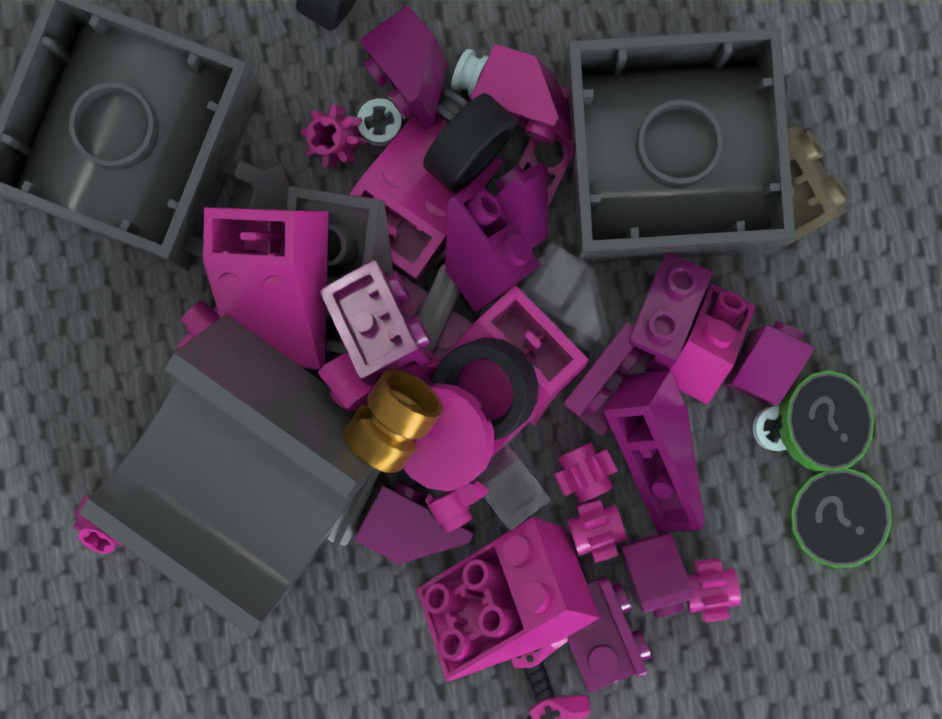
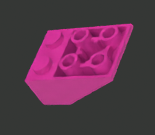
M437 114L434 124L427 130H424L416 118L412 116L364 173L349 194L385 201L392 266L417 284L430 268V263L446 245L447 202L480 181L486 188L504 163L503 160L496 156L489 166L468 186L457 193L450 192L423 167V159L429 147L448 124L446 120Z
M204 207L203 262L219 317L221 318L225 314L229 315L302 368L320 370L325 365L326 304L319 290L327 286L329 211Z
M516 284L487 310L443 356L444 358L454 348L467 342L488 337L506 340L520 348L533 364L539 383L537 404L530 418L504 438L494 440V453L492 457L585 370L589 360ZM478 359L469 362L462 368L458 377V386L477 398L483 406L480 409L485 414L486 420L500 418L508 412L513 402V388L509 376L500 365L491 360Z
M531 517L416 589L446 681L461 678L559 642L600 618L566 527L535 517Z

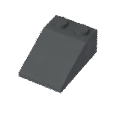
M289 186L286 210L329 211L327 285L373 260H376L388 274L393 272L384 200ZM326 306L325 350L345 354L347 350Z

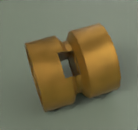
M397 369L384 371L369 393L367 403L360 406L346 426L343 433L345 442L350 450L369 466L383 472L396 473L403 469L417 449L415 439L425 437L441 416L443 411L442 402L435 391L416 376Z

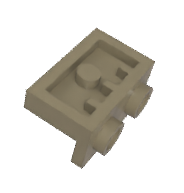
M800 126L788 128L796 239L786 244V246L848 212L843 203L848 200L844 186L835 174L828 176L819 158L823 157V151L819 142L811 131L803 132Z

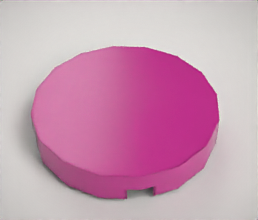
M437 383L429 387L435 391L442 402V414L425 437L415 439L417 449L403 469L410 478L426 488L450 491L466 486L486 470L494 453V429L490 419L486 420L485 414L480 409L483 406L474 395L456 385Z

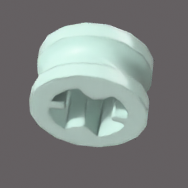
M466 49L456 65L451 82L452 91L460 93L462 90H467L470 98L489 56L485 55L480 59L476 57L474 50Z
M376 98L366 102L361 107L357 116L363 120L361 125L358 126L361 136L374 146L389 145L402 129L401 114L393 103L387 99ZM385 110L386 118L390 115L394 117V124L387 125L385 129L386 134L375 135L374 127L369 130L366 128V121L373 120L374 111Z
M779 406L766 407L760 411L755 417L752 426L753 436L757 443L763 448L772 451L787 450L782 443L781 437H777L773 443L766 437L770 431H764L763 429L766 419L776 420L778 418Z

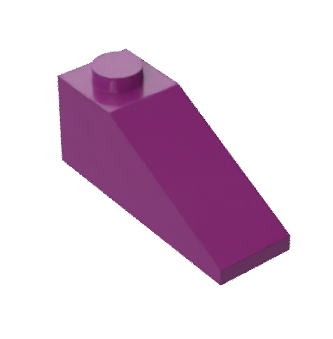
M671 370L627 374L603 411L657 532L702 530L705 525L689 414Z

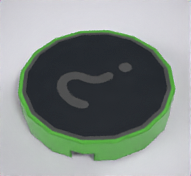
M827 370L803 375L792 384L780 403L778 416L782 415L783 428L779 429L782 443L791 457L805 468L815 471L834 472L850 468L865 455L873 436L874 417L872 408L861 386L846 374Z
M849 468L834 472L821 471L807 477L794 492L788 510L791 532L798 548L813 561L833 568L856 567L874 558L886 543L892 525L890 503L881 486L865 473Z

